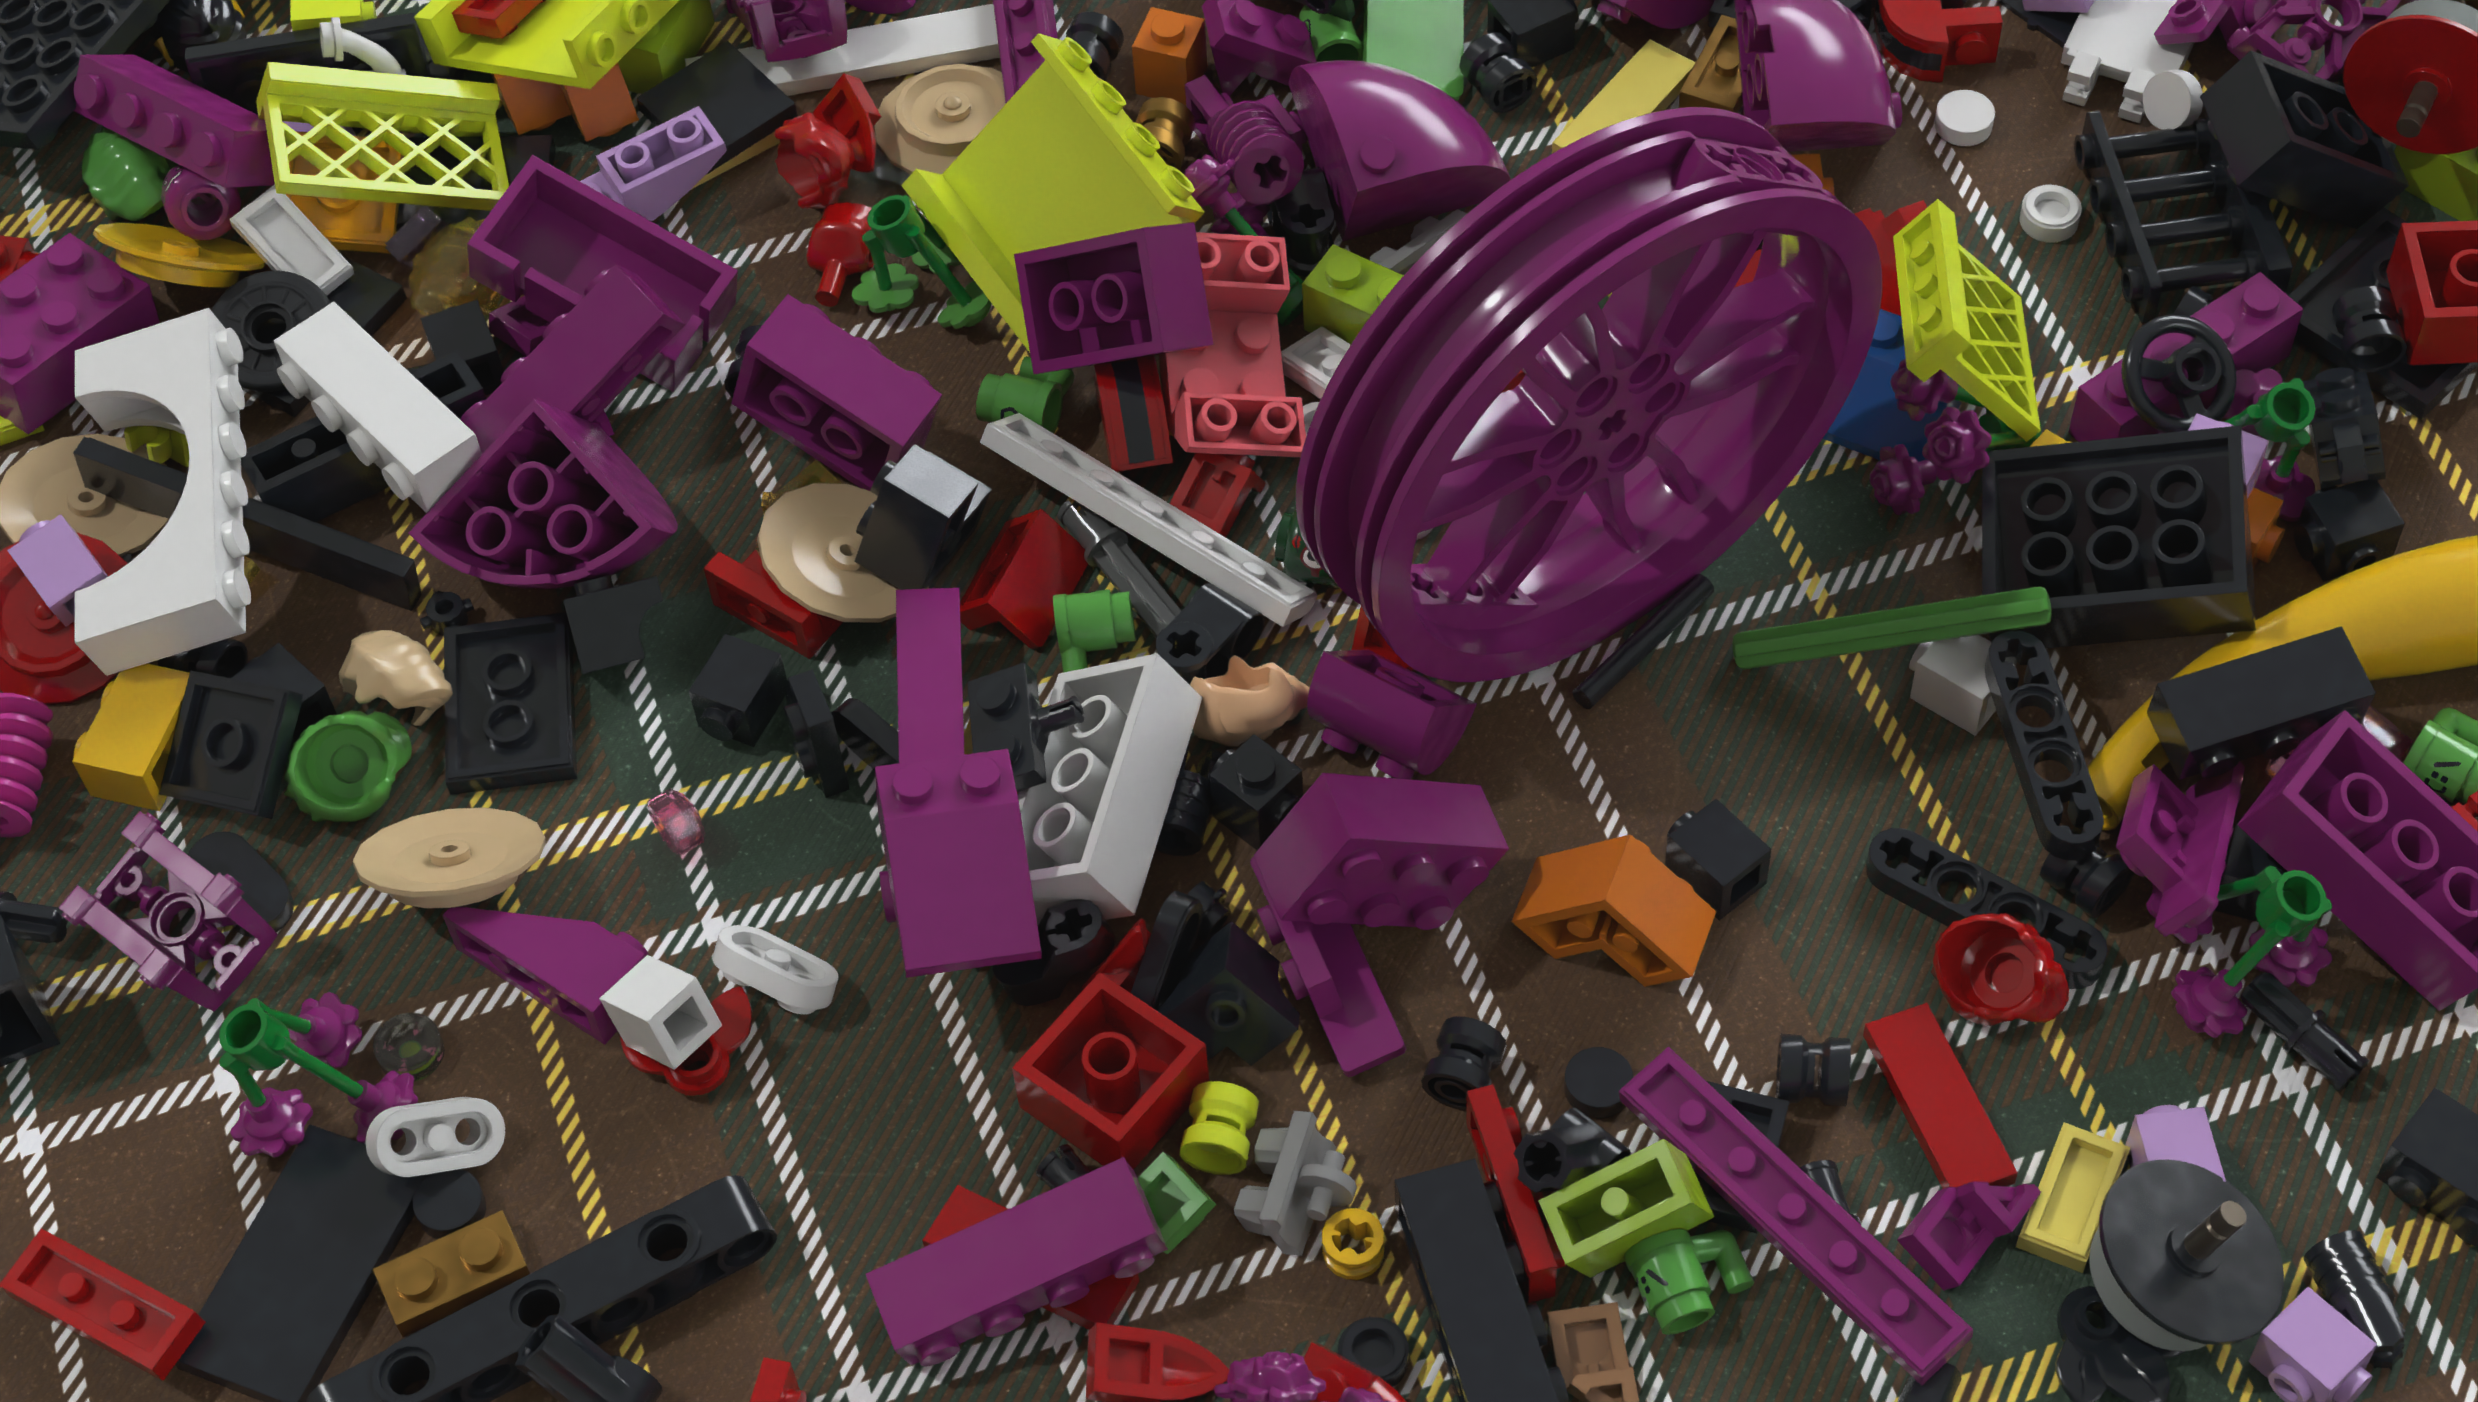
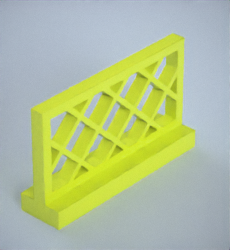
M276 62L267 63L256 104L258 118L265 119L276 193L491 211L509 187L495 115L500 103L497 84ZM282 121L309 123L314 128L301 136ZM341 126L366 128L372 133L362 141H359ZM398 131L422 133L429 138L417 146ZM327 136L347 152L334 161L313 144L322 137ZM482 136L484 145L474 151L456 137ZM381 141H384L402 154L404 158L393 166L371 149ZM438 146H441L460 160L461 163L450 171L429 154ZM300 155L321 172L316 176L290 174L289 162ZM359 160L379 175V177L374 181L361 180L346 170V168ZM416 165L437 182L433 185L417 184L404 173ZM473 170L491 183L492 190L474 189L461 178Z
M1937 199L1893 236L1906 367L1923 382L1927 381L1941 369L2027 442L2039 433L2041 428L2021 297L1958 243L1955 213Z

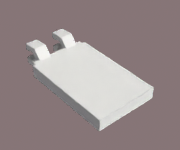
M2095 0L2087 13H2080L2063 48L2061 63L2070 66L2067 80L2070 81L2065 88L2062 100L2085 106L2098 75L2126 82L2122 95L2125 98L2119 108L2118 117L2140 123L2145 113L2143 93L2148 81L2160 72L2183 70L2195 43L2159 45L2154 36L2155 31L2177 0Z

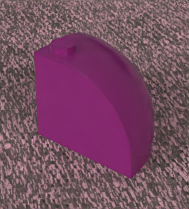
M1735 0L1745 117L1764 127L1788 152L1885 145L1895 135L1896 128H1900L1902 123L1899 93H1891L1881 55L1869 32L1849 8L1838 0Z
M1321 61L1296 66L1292 70L1288 85L1316 166L1320 167L1324 173L1329 200L1334 211V219L1342 241L1481 203L1510 181V176L1502 157L1477 120L1460 103L1426 80L1400 69L1365 61Z
M533 399L408 534L433 556L460 572L492 583L517 588L546 590L574 587V583L617 574L643 560L658 549L677 531L678 524L670 507L654 485L598 424Z

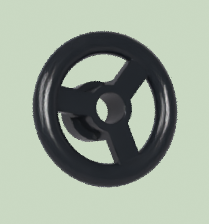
M2164 315L2154 318L2135 332L2124 351L2121 368L2124 391L2134 411L2154 429L2163 433L2188 431L2196 413L2216 421H2221L2229 411L2234 400L2237 385L2234 360L2224 340L2206 323L2186 315ZM2180 333L2193 338L2189 344L2178 348L2165 360L2159 361L2143 357L2149 344L2162 335ZM2182 366L2186 369L2188 373V379L2185 377L2182 371ZM2141 379L2162 382L2167 391L2176 395L2185 418L2171 416L2157 408L2147 396ZM2217 384L2214 399L2205 410L2199 394L2213 388Z

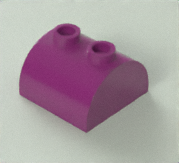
M1370 650L1323 651L1310 685L1307 710L1311 719L1325 725L1321 736L1325 743L1353 754L1356 753L1359 745L1362 744L1380 753L1375 765L1379 770L1397 779L1411 780L1415 771L1422 775H1429L1441 766L1460 740L1477 703Z

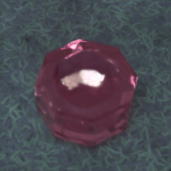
M669 788L648 801L647 809L649 816L659 835L672 852L683 855L704 842L705 831L700 814L683 793Z

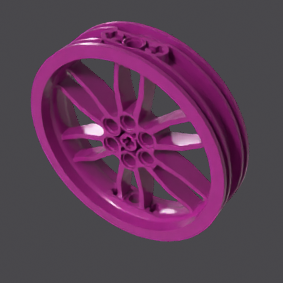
M1686 107L1668 109L1624 120L1559 149L1511 179L1450 228L1399 280L1350 345L1323 393L1307 432L1296 482L1297 521L1303 541L1314 560L1347 596L1362 605L1367 618L1374 628L1384 637L1392 650L1414 670L1433 678L1453 682L1491 681L1543 668L1603 641L1666 601L1733 545L1760 518L1793 480L1836 419L1861 371L1877 325L1882 296L1880 256L1876 243L1864 223L1828 190L1822 189L1823 184L1817 175L1807 166L1796 160L1760 124L1741 114L1717 108ZM1763 239L1761 256L1754 280L1734 288ZM1612 293L1601 310L1598 302ZM1521 370L1526 374L1520 384L1513 390L1501 393ZM1452 521L1430 561L1426 564H1412L1418 533Z

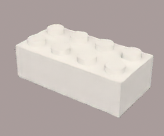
M1158 653L1058 674L1048 706L1076 696L1084 711L1082 715L1084 722L1050 732L1044 753L1046 782L1018 792L1037 926L1047 908L1077 899L1088 900L1098 906L1106 920L1135 915L1203 698Z

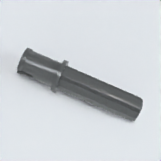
M1067 500L1059 509L1058 520L1063 526L1068 528L1085 549L1084 559L1091 567H1099L1118 592L1129 591L1132 609L1157 638L1161 630L1167 627L1181 612L1180 608L1127 545L1128 535L1123 529L1113 527L1108 520L1078 502L1077 504L1081 509L1077 511L1071 502Z

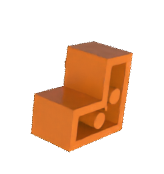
M618 62L591 89L491 73L494 83L497 84L503 106L518 135L531 130L546 129L553 125L556 120L572 115L587 142L597 137L616 134L624 126L639 121Z
M1630 834L1537 857L1511 922L1554 959L1602 949L1639 983L1646 987L1693 977L1716 911L1694 892L1693 887L1687 881L1677 877L1658 860L1646 844L1635 839Z

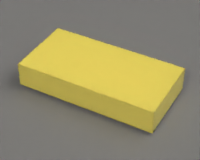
M2064 1122L2038 1186L2041 1194L2029 1209L2019 1234L2016 1248L2083 1273L2090 1256L2093 1237L2099 1228L2103 1200L2109 1188L2120 1177L2131 1147Z

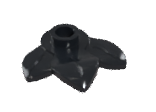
M2081 1287L2072 1291L2063 1300L2057 1313V1325L2064 1344L2055 1362L2059 1383L2072 1402H2095L2107 1389L2126 1402H2166L2170 1379L2165 1359L2177 1357L2186 1351L2162 1349L2134 1336L2108 1311L2095 1287ZM2089 1310L2100 1316L2106 1328L2099 1329L2092 1326L2088 1322L2085 1312Z

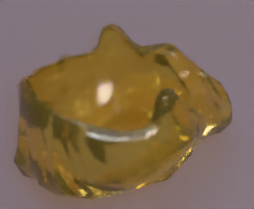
M469 217L461 222L452 223L432 235L426 241L423 250L416 254L413 259V271L409 276L410 288L413 291L410 297L412 309L418 311L421 315L429 316L447 308L456 307L474 300H478L484 314L489 315V312L497 309L501 294L472 279L469 274L467 243L485 219L475 221L472 217Z

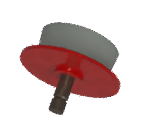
M2417 0L2399 7L2386 20L2373 25L2358 37L2347 55L2343 70V82L2352 108L2370 129L2398 146L2422 153L2454 154L2478 147V10L2452 0Z

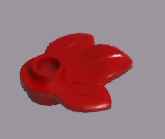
M740 986L734 987L719 995L711 1003L722 1026L675 1070L627 1047L620 1036L626 1059L641 1072L665 1076L668 1084L681 1094L697 1096L715 1090L724 1082L729 1073L731 1064L729 1055L750 1034L752 1010L745 991ZM696 1061L707 1062L704 1067L698 1070L687 1071L688 1067Z

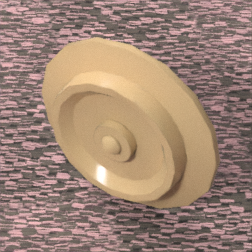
M952 64L937 66L905 79L883 98L878 109L882 117L875 124L877 147L891 165L910 175L915 169L943 174L1006 104L1002 72L987 67Z
M96 433L61 437L30 450L6 471L1 481L0 527L14 544L19 541L21 535L32 525L45 520L51 521L61 514L77 533L102 540L120 557L145 548L158 536L169 519L85 488L73 452L84 437L96 439L149 459L147 448L141 445L138 449L131 452L127 449L125 438Z
M814 483L786 492L765 511L757 543L762 565L781 592L811 612L842 622L879 623L896 617V590L901 589L854 562L863 538L856 533L857 526L868 507L877 500L878 496L871 491L849 484Z
M485 807L445 809L412 816L380 829L360 844L353 859V865L362 883L381 893H388L390 897L405 905L422 908H452L481 902L504 892L517 881L520 874L540 859L546 840L537 822L516 812Z

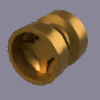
M1165 97L1151 98L1141 106L1136 123L1148 129L1158 140L1160 148L1157 150V153L1165 163L1180 170L1185 157L1184 146L1191 139L1195 127V118L1191 110L1183 103Z

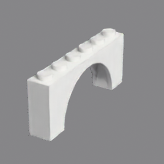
M209 308L75 350V398L105 432L131 426L163 427L186 435L189 449V470L182 496L175 511L158 536L136 558L114 574L89 587L75 591V644L106 676L246 633L245 606L251 603V591L244 575V555L249 553L250 545L243 526L242 506L248 503V493L241 477V458L246 456L247 449L244 436L240 430L239 410L245 407V398L238 381V363L243 362L244 356L241 342L232 328L225 329Z

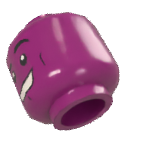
M179 164L169 170L162 183L161 198L168 220L179 233L191 239L211 240L223 236L233 228L229 219L241 211L242 202L237 187H223Z

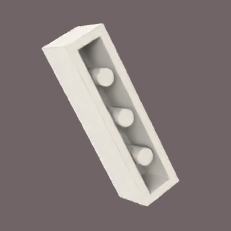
M335 302L327 305L273 340L283 364L277 368V373L287 390L296 399L306 396L311 401L312 408L322 424L331 432L340 429L346 435L347 442L358 459L366 466L375 463L381 469L382 475L390 489L401 500L410 497L427 513L482 455L476 434Z

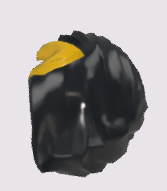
M170 0L159 12L156 23L151 27L150 35L155 38L153 46L161 52L170 67L174 66L179 70L189 72L185 62V48L246 39L247 32L244 22L245 16L236 0Z

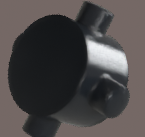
M437 591L433 593L427 602V616L420 618V623L424 630L432 627L434 632L444 636V628L467 625L468 616L466 612L473 610L474 607L470 598L462 600L460 596L453 592Z

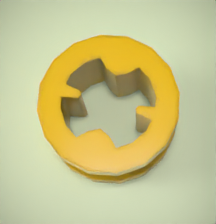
M1347 1208L1333 1214L1326 1221L1322 1230L1323 1259L1326 1266L1335 1275L1347 1280H1360L1371 1276L1380 1267L1384 1259V1230L1380 1221L1372 1213L1360 1208ZM1349 1233L1356 1241L1365 1238V1252L1357 1254L1351 1247L1340 1251L1341 1236Z

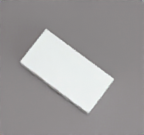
M275 184L229 219L235 231L272 271H287L301 275L315 283L326 296L354 275L351 264L287 195L276 193Z

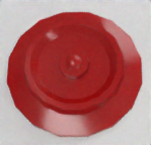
M77 533L108 576L128 564L102 540ZM18 541L3 548L0 552V691L28 696L45 705L73 703L106 687L119 672L106 676L75 644V621L66 627L58 619L7 551L19 543Z

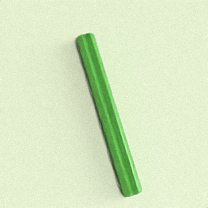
M2033 587L1742 631L1733 636L1732 650L1738 668L1743 670L2043 626L2051 621V603L2045 588Z

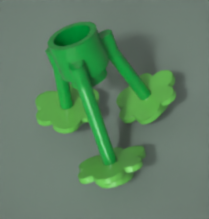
M908 195L888 196L873 206L867 218L871 230L862 236V240L871 252L875 270L867 271L861 275V284L852 290L853 301L858 305H869V309L874 313L905 308L913 303L915 299L913 291L919 286L918 277L914 274H907L906 268L901 264L887 265L884 253L886 251L899 258L912 256V261L917 267L921 269L929 268L935 275H938L952 293V296L947 300V307L938 316L937 321L942 327L952 325L955 329H959L963 326H973L983 320L989 313L992 303L975 281H972L964 288L954 276L949 266L961 265L960 261L930 222L916 209Z

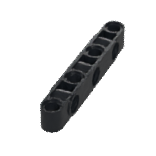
M737 1175L721 1178L661 1209L652 1211L394 1343L385 1351L317 1386L309 1394L306 1402H491L532 1380L514 1365L518 1359V1349L529 1333L537 1328L531 1327V1325L541 1315L557 1313L598 1346L687 1300L700 1290L756 1262L773 1248L777 1241V1234L747 1180ZM673 1248L685 1249L676 1259L670 1261L658 1260L660 1255L667 1250ZM420 1379L428 1380L424 1388L417 1393L401 1395L404 1389L412 1382Z

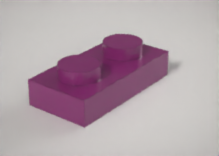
M1206 0L1202 5L1211 44L1214 49L1289 74L1292 73L1296 66L1317 62L1306 22L1299 20L1295 16L1277 13L1254 5L1248 0Z

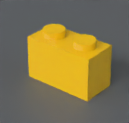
M146 663L119 672L115 681H111L106 686L101 698V707L88 732H84L79 737L72 760L90 796L160 812L167 796L160 795L159 792L189 672Z

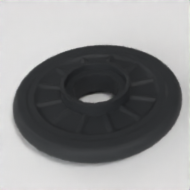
M265 271L250 275L236 282L215 303L212 309L213 314L225 329L232 328L235 331L242 345L244 358L243 362L238 363V381L242 388L259 392H274L287 389L277 373V368L283 364L275 344H265L257 341L256 332L264 321L276 318L286 322V333L331 304L325 293L315 283L292 272Z

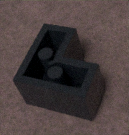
M914 444L898 463L888 460L876 476L871 492L878 497L868 507L857 526L856 533L863 538L854 562L901 590L927 589L976 530L991 488L933 453L927 452Z

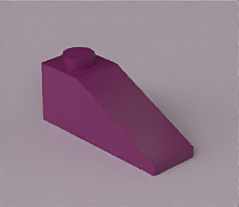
M452 907L443 914L457 950L605 1045L618 1031L599 998L645 956L649 955L645 947L634 937L625 932H619L617 935H614L597 923L590 921L466 907Z

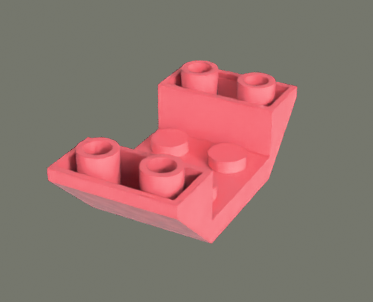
M1196 232L1214 345L1159 354L1162 394L1168 430L1185 452L1301 458L1306 439L1302 397H1286L1277 313L1290 292L1285 238Z

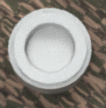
M2172 70L2160 72L2154 75L2146 84L2143 93L2144 112L2148 120L2159 129H2177L2190 126L2198 119L2202 111L2203 102L2200 98L2203 94L2202 88L2198 80L2187 71Z
M1972 90L1950 92L1943 96L1937 105L1935 129L1942 139L1957 146L1980 144L1992 132L1995 117L1994 106L1986 96Z
M2041 185L2031 189L2023 198L2019 220L2022 229L2032 238L2049 243L2061 242L2070 238L2076 232L2082 207L2078 197L2069 189L2058 185Z

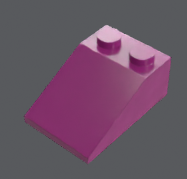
M1002 749L876 766L878 817L906 978L1041 959V946L1020 806L1009 750Z

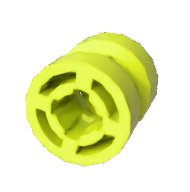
M1208 1081L1200 1083L1193 1088L1189 1105V1114L1193 1118V1124L1185 1129L1180 1147V1156L1183 1161L1193 1168L1218 1175H1231L1244 1170L1250 1150V1142L1246 1138V1131L1255 1125L1259 1100L1255 1094L1236 1084L1222 1081Z

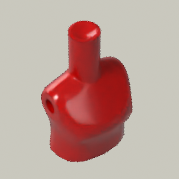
M849 202L833 203L824 208L822 219L815 224L809 239L806 257L810 268L823 272L815 295L817 302L827 307L836 306L847 275L865 272L873 267L871 252L862 240V236L871 230L867 221L868 214L872 209L871 207Z

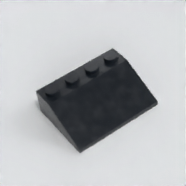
M2241 425L1986 451L1990 459L1988 466L1982 468V595L2043 587L2046 589L2051 603V621L2048 624L2009 631H2024L2033 634L2042 641L2045 648L2256 631L2254 574ZM2007 631L1989 633L1991 642L1999 634H2002Z

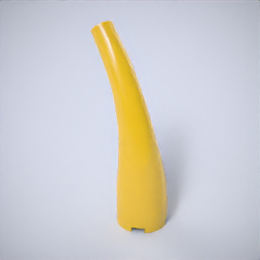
M2478 535L2452 539L2396 554L2345 574L2256 620V631L2235 632L2208 649L2171 679L2341 626L2369 681L2478 665ZM2153 695L2118 728L2087 766L2103 811L2104 825L2102 830H2113L2122 822L2134 777L2153 764L2160 770L2169 762L2147 715Z

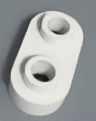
M733 925L721 929L712 957L714 964L722 971L723 976L727 980L738 985L751 986L777 999V1003L783 1009L796 1014H811L817 1009L828 1007L832 1002L839 977L836 969L824 960L764 930L750 926Z
M456 1097L391 1107L378 1114L370 1124L366 1135V1151L369 1159L377 1169L384 1173L401 1177H414L476 1167L489 1162L500 1151L505 1138V1123L501 1113L492 1103L472 1097ZM466 1119L470 1126V1132L467 1139L460 1143L455 1136V1129L461 1120ZM401 1128L406 1135V1143L401 1151L395 1153L391 1147V1137L396 1130Z

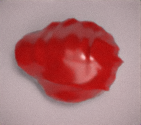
M806 112L804 115L784 121L783 126L775 129V138L780 140L778 157L775 163L779 174L802 197L797 201L798 206L801 209H824L830 204L838 203L842 192L849 189L848 178L855 160L854 150L848 138L836 128L817 119L811 112Z
M1975 914L1965 919L1954 921L1944 932L1940 933V938L1935 944L1931 974L1938 981L1941 992L1951 1009L1968 1021L1987 1026H1994L2014 1019L2046 1023L2057 1017L2068 1002L2069 986L2061 964L2054 961V951L2051 944L2039 935L2035 927L2022 923L2009 914Z

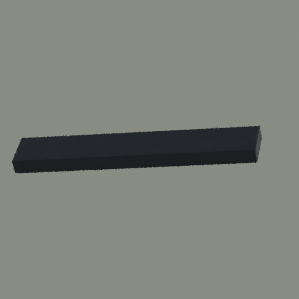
M84 437L73 452L85 488L170 519L182 496L188 474L90 437ZM248 497L247 505L242 506L243 526L249 539L251 551L409 611L413 610L422 593L415 562L412 558Z

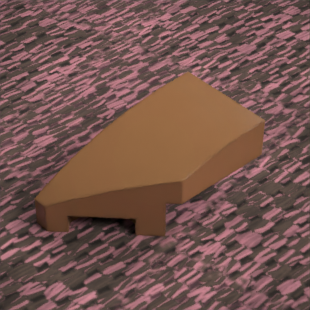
M1618 1302L1547 1312L1546 1323L1554 1366L1559 1367L1568 1393L1582 1402H1639L1633 1367H1629Z

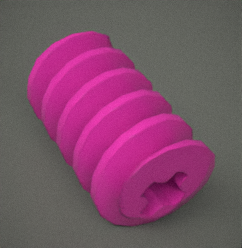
M0 693V837L6 838L21 837L31 830L33 819L29 814L35 811L38 797L34 792L41 788L43 776L40 770L46 767L48 754L45 749L51 746L54 735L47 726L53 718V711L42 702L15 693Z

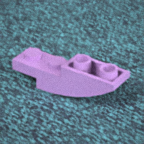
M697 106L597 155L596 158L600 171L580 182L652 222L688 193L711 170L727 149L725 142L701 108Z

